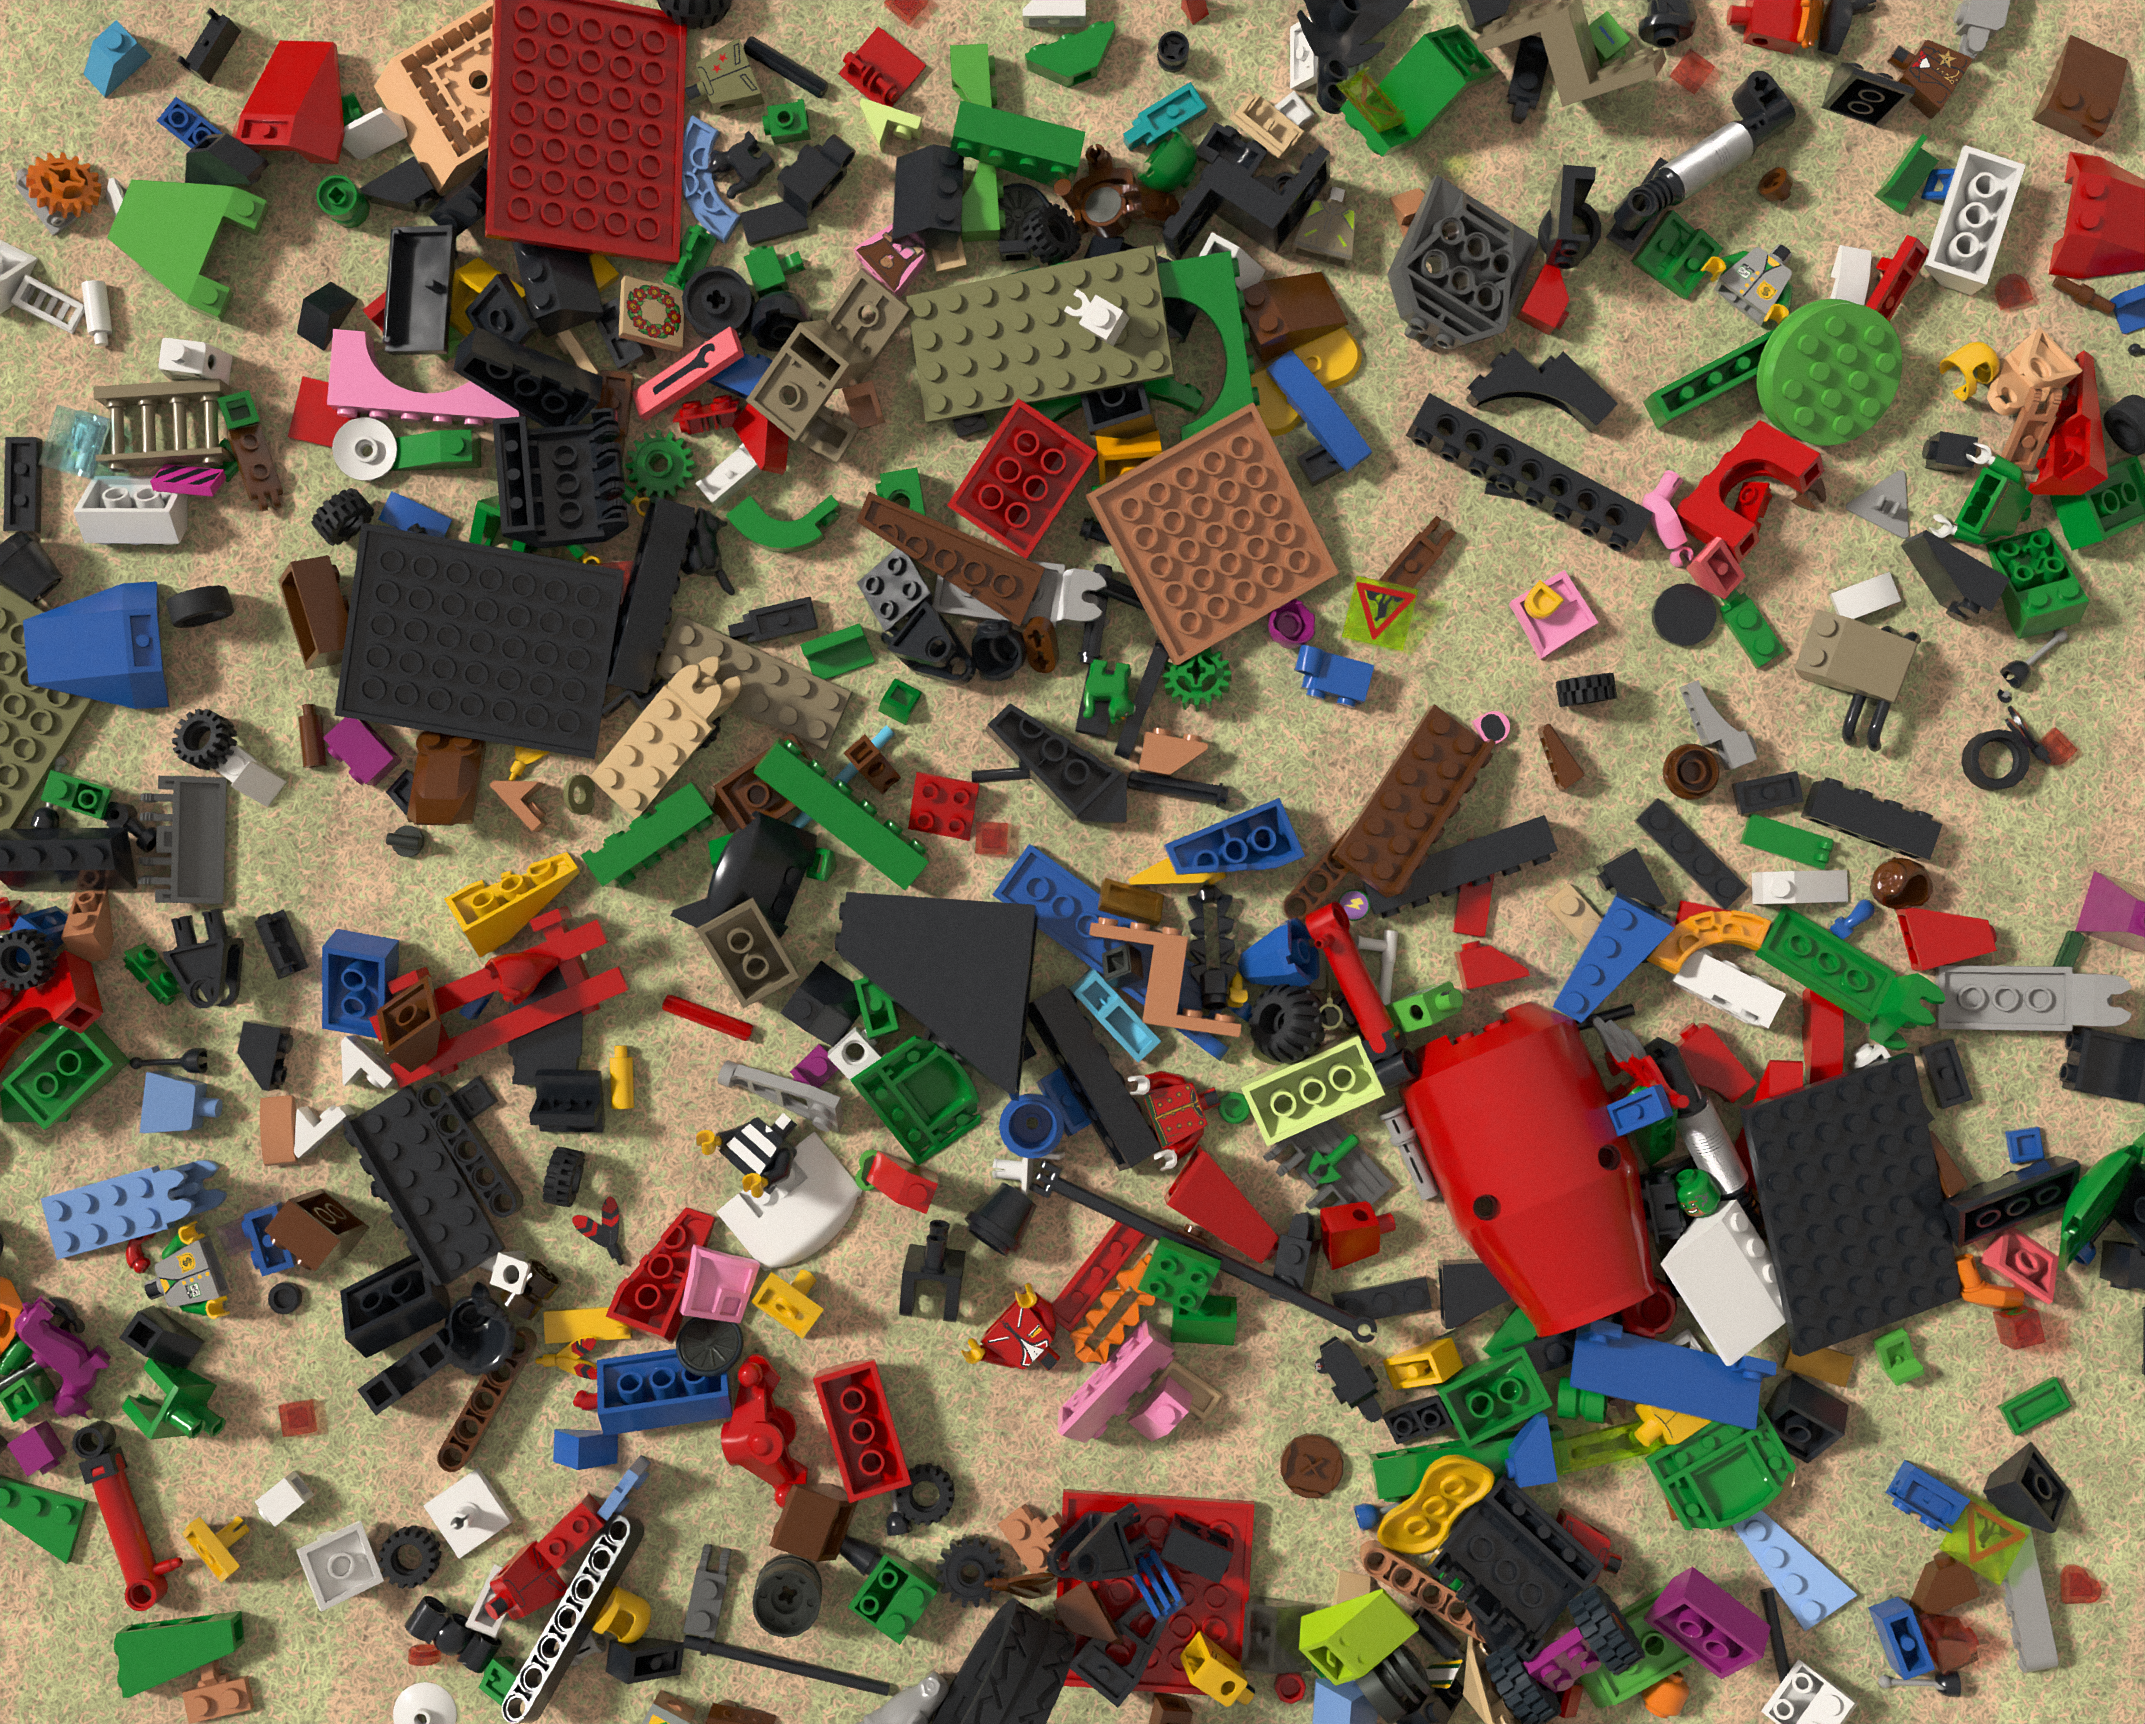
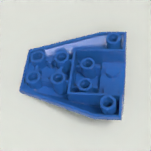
M122 583L23 620L29 685L131 709L169 707L167 677L164 674L158 616L160 614L158 583Z

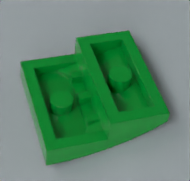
M1669 210L1659 221L1631 262L1680 298L1687 299L1707 272L1706 270L1702 272V267L1711 257H1717L1723 248L1702 228L1695 230L1674 210Z

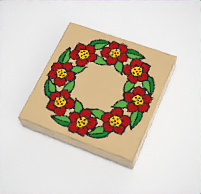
M625 275L621 280L619 337L679 353L683 348V291Z

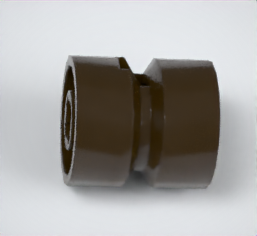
M535 1259L527 1261L531 1266L522 1294H515L505 1289L500 1292V1298L503 1303L515 1314L526 1320H531L544 1306L542 1300L550 1299L561 1286L559 1278L552 1272L549 1273V1269ZM512 1279L509 1283L514 1284L518 1280Z

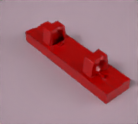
M1906 235L1894 258L1881 257L1876 266V269L1880 270L1883 276L1866 306L1879 312L1889 322L1927 258L1929 249L1918 238Z

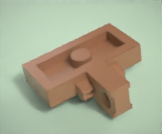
M1024 1504L999 1522L998 1526L1031 1574L1042 1573L1048 1569L1047 1555L1054 1546L1052 1542L1056 1540L1051 1533L1064 1524L1065 1521L1059 1512H1056L1043 1522L1040 1516L1035 1518L1027 1505Z
M218 1659L200 1666L201 1679L198 1680V1687L186 1689L182 1692L189 1724L248 1711L254 1707L248 1675L230 1679L228 1673L221 1674Z

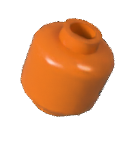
M1679 1670L1641 1691L1646 1709L1660 1718L1667 1719L1669 1716L1678 1715L1689 1696V1686L1683 1680L1684 1675Z

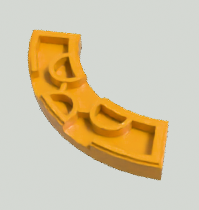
M1732 910L1731 912L1708 911L1699 913L1677 924L1675 929L1649 954L1647 961L1676 975L1690 955L1710 945L1735 944L1757 951L1761 948L1772 921L1755 914Z

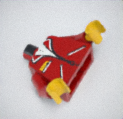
M1031 1283L1025 1284L1026 1291L1022 1294L1016 1291V1300L984 1332L981 1339L983 1345H979L974 1338L968 1340L972 1350H961L966 1362L975 1364L982 1361L1012 1369L1018 1367L1021 1370H1025L1036 1360L1049 1371L1060 1359V1356L1049 1346L1056 1334V1320L1052 1304L1036 1293Z

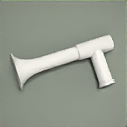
M1384 930L1383 940L1366 938L1357 935L1355 938L1358 950L1365 949L1382 952L1379 994L1384 1005L1391 1002L1393 969L1398 940V932Z

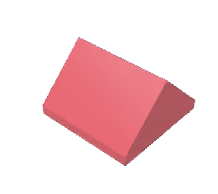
M2015 1227L1997 1233L1978 1262L2014 1287L2021 1289L2030 1298L2048 1305L2052 1303L2058 1256Z

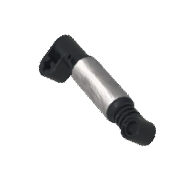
M1764 71L1752 72L1733 92L1732 103L1743 119L1741 121L1734 120L1659 168L1655 172L1653 179L1641 187L1633 188L1615 207L1614 219L1616 223L1627 231L1638 229L1645 221L1666 207L1676 206L1686 201L1749 159L1755 153L1758 146L1792 125L1796 117L1795 109L1773 77Z
M1656 1037L1644 1045L1643 1048L1646 1055H1650L1659 1067L1668 1086L1678 1094L1685 1095L1689 1099V1104L1686 1108H1678L1676 1127L1686 1143L1693 1160L1699 1169L1709 1173L1720 1190V1200H1737L1759 1234L1766 1229L1761 1205L1749 1188L1750 1178L1747 1170L1731 1142L1708 1095L1700 1091L1679 1048L1660 1037Z

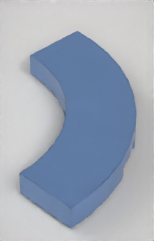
M692 115L683 134L682 189L693 214L700 224L712 236L716 237L718 241L726 245L741 217L732 211L717 193L712 173L708 167L709 154L713 151L720 132Z

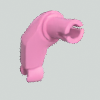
M1668 470L1663 474L1656 489L1644 496L1642 506L1653 512L1649 522L1667 549H1674L1670 554V562L1678 568L1683 566V562L1679 557L1680 552L1684 554L1687 561L1693 559L1694 553L1691 548L1683 547L1682 545L1687 541L1678 515L1670 504L1683 479L1679 478L1680 476L1677 473Z

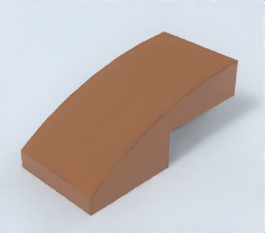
M292 1095L260 1098V1137L265 1166L298 1163V1157L294 1154L296 1102L295 1097Z

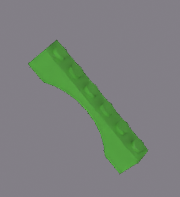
M988 44L950 45L952 89L963 101L990 108L997 106V87L990 86V75H995L994 55H988ZM979 161L972 183L962 197V242L1000 240V229H1006L1005 209L999 210L998 198H1004L1003 179H997L996 168L998 167Z

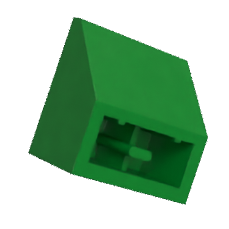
M885 1553L851 1600L848 1608L900 1645L938 1592L939 1582H936L934 1577L912 1561Z

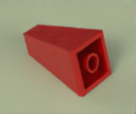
M1199 1144L1164 1196L1166 1204L1258 1263L1262 1264L1265 1258L1271 1260L1279 1248L1277 1243L1278 1235L1207 1150Z

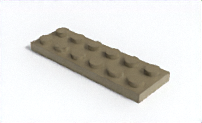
M678 615L656 665V674L671 680L685 666L699 664L708 657L718 656L720 657V669L714 676L717 684L722 685L726 679L738 675L742 679L740 694L730 707L789 734L794 733L796 737L820 748L828 749L853 692L687 617Z

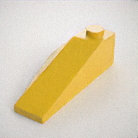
M565 852L531 863L526 874L512 875L510 870L501 873V882L485 887L483 880L469 884L444 898L480 958L507 943L570 883L580 871L570 855Z

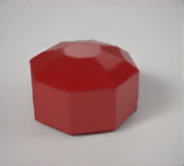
M1287 1668L1277 1673L1274 1689L1281 1701L1293 1704L1303 1699L1306 1684L1299 1671Z

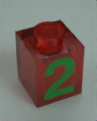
M2022 1305L2020 1308H2009L1992 1312L2001 1344L2017 1350L2046 1343L2038 1310Z

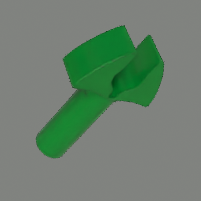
M1350 1134L1329 1155H1321L1316 1150L1311 1157L1308 1174H1312L1319 1165L1329 1163L1326 1174L1316 1182L1323 1184L1340 1179L1342 1176L1337 1173V1164L1360 1144V1139L1355 1134Z

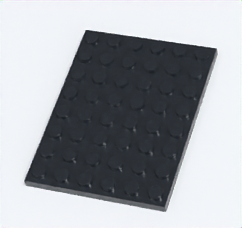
M362 523L334 715L595 759L602 720L601 710L604 707L625 570Z
M1904 1052L1739 1107L1793 1354L1801 1357L1962 1298L1960 1294L1962 1287L1955 1262L1956 1258L1950 1229L1941 1204L1944 1200L1914 1054Z

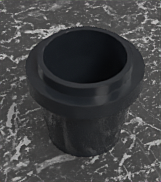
M19 531L0 544V584L31 605H34L50 593L62 581L64 575L39 544L40 538L32 531L27 533Z
M1002 1182L975 1211H969L964 1219L968 1223L966 1229L999 1254L1008 1257L1010 1254L1017 1256L1022 1249V1239L1037 1205L1017 1189Z

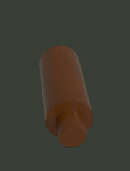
M315 704L302 705L303 716L298 717L303 768L327 766L322 715H316Z

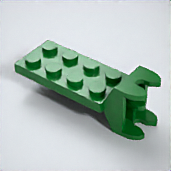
M1783 905L1776 914L1761 948L1755 953V956L1857 1019L1867 1025L1870 1023L1869 1038L1891 1050L1900 1051L1908 1046L1903 1036L1896 1032L1900 1027L1905 1029H1914L1917 1025L1927 1027L1936 1021L1931 1012L1920 1004V999L1930 1004L1942 1005L1945 1002V996L1941 989L1918 973L1895 977L1896 972L1786 905Z

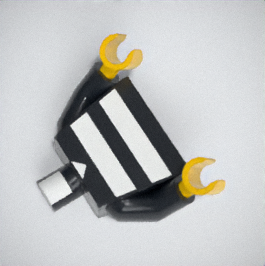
M784 1113L781 1114L772 1126L756 1117L736 1128L718 1132L716 1137L712 1131L702 1130L696 1135V1144L701 1146L702 1153L705 1155L713 1154L716 1146L720 1148L719 1152L745 1175L742 1179L744 1191L748 1192L751 1190L752 1196L759 1198L763 1195L764 1191L770 1195L777 1184L789 1178L797 1149L785 1139L797 1124Z

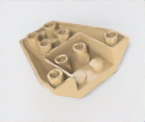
M1469 1636L1465 1659L1463 1696L1486 1724H1522L1521 1720L1517 1719L1513 1714V1710L1506 1705L1505 1699L1493 1689L1491 1674L1488 1672L1487 1664L1485 1663L1486 1657L1493 1652L1486 1643H1480L1479 1640Z

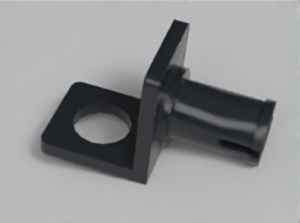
M662 678L659 679L656 684L648 689L647 693H643L641 696L635 695L631 689H626L601 710L602 717L607 719L628 700L642 713L666 682Z

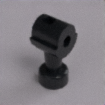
M109 802L104 816V821L107 822L106 826L127 827L128 832L137 838L136 845L145 853L152 851L156 846L157 829L155 827L146 828L136 818L137 810L133 805Z

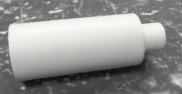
M98 280L85 281L82 283L88 334L94 336L95 346H108L107 335L112 334L106 283Z

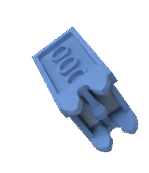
M199 1160L160 1171L159 1165L41 1198L56 1259L59 1260L175 1227L174 1221L218 1207L225 1201L227 1193L217 1188L206 1190L203 1187V1181L214 1176L220 1168L219 1165L211 1160Z

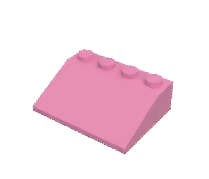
M1145 1319L1107 1359V1362L1102 1364L1058 1410V1432L1062 1436L1083 1443H1087L1092 1437L1095 1440L1098 1439L1107 1429L1108 1425L1106 1422L1113 1414L1118 1417L1126 1410L1130 1404L1128 1399L1133 1393L1137 1391L1140 1394L1148 1387L1152 1381L1150 1376L1157 1368L1163 1370L1174 1358L1172 1355L1175 1350L1174 1345Z

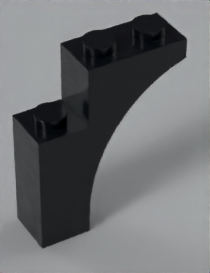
M1515 348L1507 355L1501 352L1489 364V367L1493 370L1485 378L1479 374L1467 387L1470 394L1465 399L1473 408L1502 398L1520 397L1543 401L1571 415L1589 432L1618 404L1564 351L1556 359L1550 355L1537 370Z

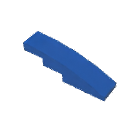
M1289 350L1266 368L1267 375L1287 396V402L1307 423L1309 432L1347 473L1372 454V450L1335 400L1292 350Z

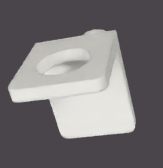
M1051 1151L1049 1154L1039 1158L1060 1160L1065 1157V1152ZM1023 1157L1022 1161L995 1158L993 1168L1006 1170L996 1169V1171H992L993 1179L1020 1180L1022 1183L1021 1193L1028 1195L1032 1192L1029 1188L1033 1178L1034 1158Z
M510 1251L499 1252L477 1267L493 1272L490 1284L515 1294H522L531 1265L524 1261L526 1252ZM512 1279L518 1280L514 1284L509 1283Z

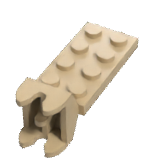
M711 656L702 660L699 664H691L679 670L671 681L663 686L589 777L634 819L643 815L716 728L712 722L724 713L740 694L742 689L740 675L726 679L722 685L717 684L714 676L720 669V657Z

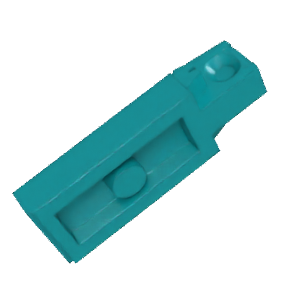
M1189 82L1138 113V118L1132 122L1134 127L1123 133V142L1129 151L1143 143L1149 147L1153 143L1156 144L1171 135L1170 131L1173 128L1178 127L1181 129L1207 113L1208 107L1192 83Z

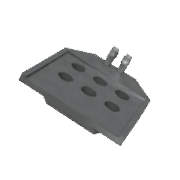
M1434 176L1387 273L1399 317L1409 323L1405 329V336L1413 339L1418 333H1422L1424 335L1420 344L1426 349L1435 343L1441 348L1452 350L1505 332L1539 240L1442 177ZM1442 228L1446 231L1448 240L1443 236ZM1468 245L1471 246L1473 250V256L1470 254L1468 250ZM1426 261L1431 265L1432 273L1428 271ZM1494 261L1498 265L1499 272L1494 267ZM1452 278L1456 280L1458 289L1454 287ZM1478 294L1483 299V305L1478 300Z

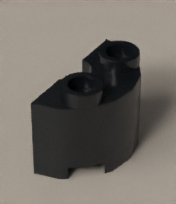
M1215 122L1196 149L1199 162L1203 160L1213 165L1218 156L1253 177L1267 156V149L1256 140L1249 141L1248 143L1241 141V134L1235 128L1229 125L1223 127Z

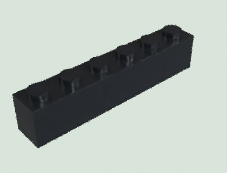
M650 496L616 627L607 683L647 693L649 686H653L655 682L656 668H654L657 656L661 655L664 648L662 634L665 625L667 626L670 623L672 617V607H670L672 596L676 595L679 590L680 577L678 573L680 565L685 563L688 556V546L686 545L688 534L693 532L696 525L694 507Z
M1543 815L1429 855L1426 862L1419 869L1414 870L1410 877L1413 881L1402 895L1398 894L1386 898L1362 879L1361 881L1369 899L1373 915L1381 913L1382 919L1401 913L1399 906L1411 903L1412 908L1430 903L1429 896L1441 892L1444 898L1461 892L1459 885L1471 882L1472 886L1475 887L1490 882L1489 875L1501 871L1504 877L1521 871L1520 864L1532 860L1533 866L1550 861L1552 860L1550 854L1557 852L1558 849L1546 816Z
M1063 983L1030 1002L1028 1017L1056 1065L1061 1070L1062 1075L1085 1114L1090 1119L1092 1126L1118 1170L1122 1171L1132 1168L1161 1149L1157 1142V1134L1145 1122L1141 1115L1142 1110L1139 1103L1129 1095L1125 1088L1123 1076L1113 1068L1109 1061L1107 1049L1098 1042L1093 1034L1091 1022L1086 1016L1082 1015L1076 1005L1075 995Z

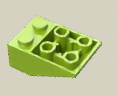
M1382 1588L1301 1616L1299 1650L1337 1686L1366 1675L1418 1631L1419 1625Z

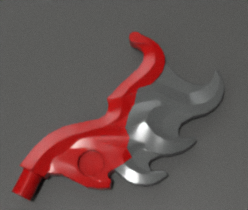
M1591 1014L1586 1018L1587 1025H1592L1601 1037L1606 1051L1604 1057L1607 1068L1613 1077L1621 1073V1068L1630 1076L1636 1074L1647 1088L1662 1084L1671 1108L1676 1110L1688 1106V1097L1678 1094L1668 1086L1655 1061L1650 1055H1646L1642 1044L1627 1028L1622 1030L1612 1020L1605 1023L1595 1014Z

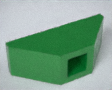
M1099 21L1078 34L1074 32L1064 34L1057 42L1049 45L1044 43L1035 45L1028 53H1025L1027 70L1067 88L1097 77L1115 38L1114 21L1106 23Z

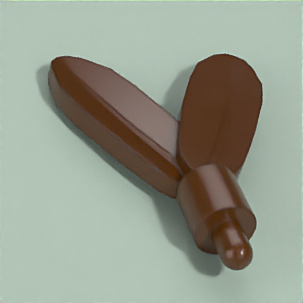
M1042 1572L1009 1579L993 1578L992 1581H985L984 1585L985 1587L992 1588V1591H1006L1022 1598L1036 1599L1042 1597V1592L1040 1589L1033 1587V1585L1048 1583L1055 1579V1575Z

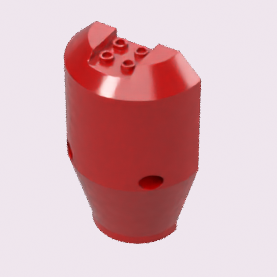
M1530 1001L1507 1009L1502 1013L1506 1024L1503 1019H1500L1482 1028L1484 1033L1476 1036L1473 1031L1463 1034L1453 1040V1046L1448 1036L1444 1035L1415 1049L1413 1055L1419 1066V1076L1401 1084L1398 1094L1406 1107L1407 1115L1417 1133L1419 1143L1458 1233L1533 1324L1538 1337H1546L1580 1327L1623 1310L1653 1295L1659 1290L1653 1274L1638 1159L1627 1135L1618 1137L1606 1108L1607 1105L1612 1104V1101L1576 1020L1568 1015ZM1600 1149H1605L1610 1153L1611 1162L1606 1167H1602L1598 1161ZM1479 1198H1487L1492 1205L1491 1212L1486 1216H1479L1474 1209L1475 1202Z

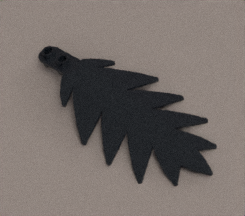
M1304 0L1311 21L1302 10L1298 11L1297 17L1310 48L1315 56H1318L1316 99L1322 110L1331 114H1340L1342 112L1340 108L1348 99V68L1358 66L1370 60L1385 47L1384 42L1363 43L1369 41L1393 22L1413 0Z

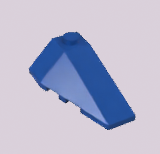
M1280 798L1164 845L1176 875L1276 869L1305 857Z

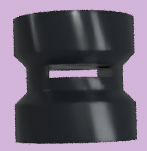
M1170 31L1161 36L1158 42L1157 61L1163 70L1175 73L1185 67L1189 53V42L1186 36L1178 31Z

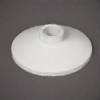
M367 417L352 419L345 423L336 433L332 447L334 460L341 471L349 477L360 481L375 480L387 474L396 461L398 451L397 442L391 430L382 422ZM372 446L373 453L368 457L363 456L362 451L364 447Z
M428 1682L417 1683L405 1689L398 1697L393 1710L394 1724H455L457 1719L456 1705L451 1695L441 1686ZM417 1714H424L427 1722H420Z

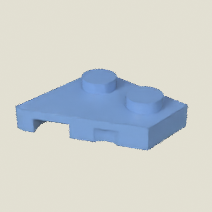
M640 1455L596 1514L606 1521L613 1513L619 1516L630 1502L626 1495L631 1488L634 1487L638 1490L650 1475L645 1469L651 1462Z

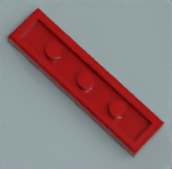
M1116 1221L1053 1301L1052 1308L1056 1322L1071 1333L1146 1235Z

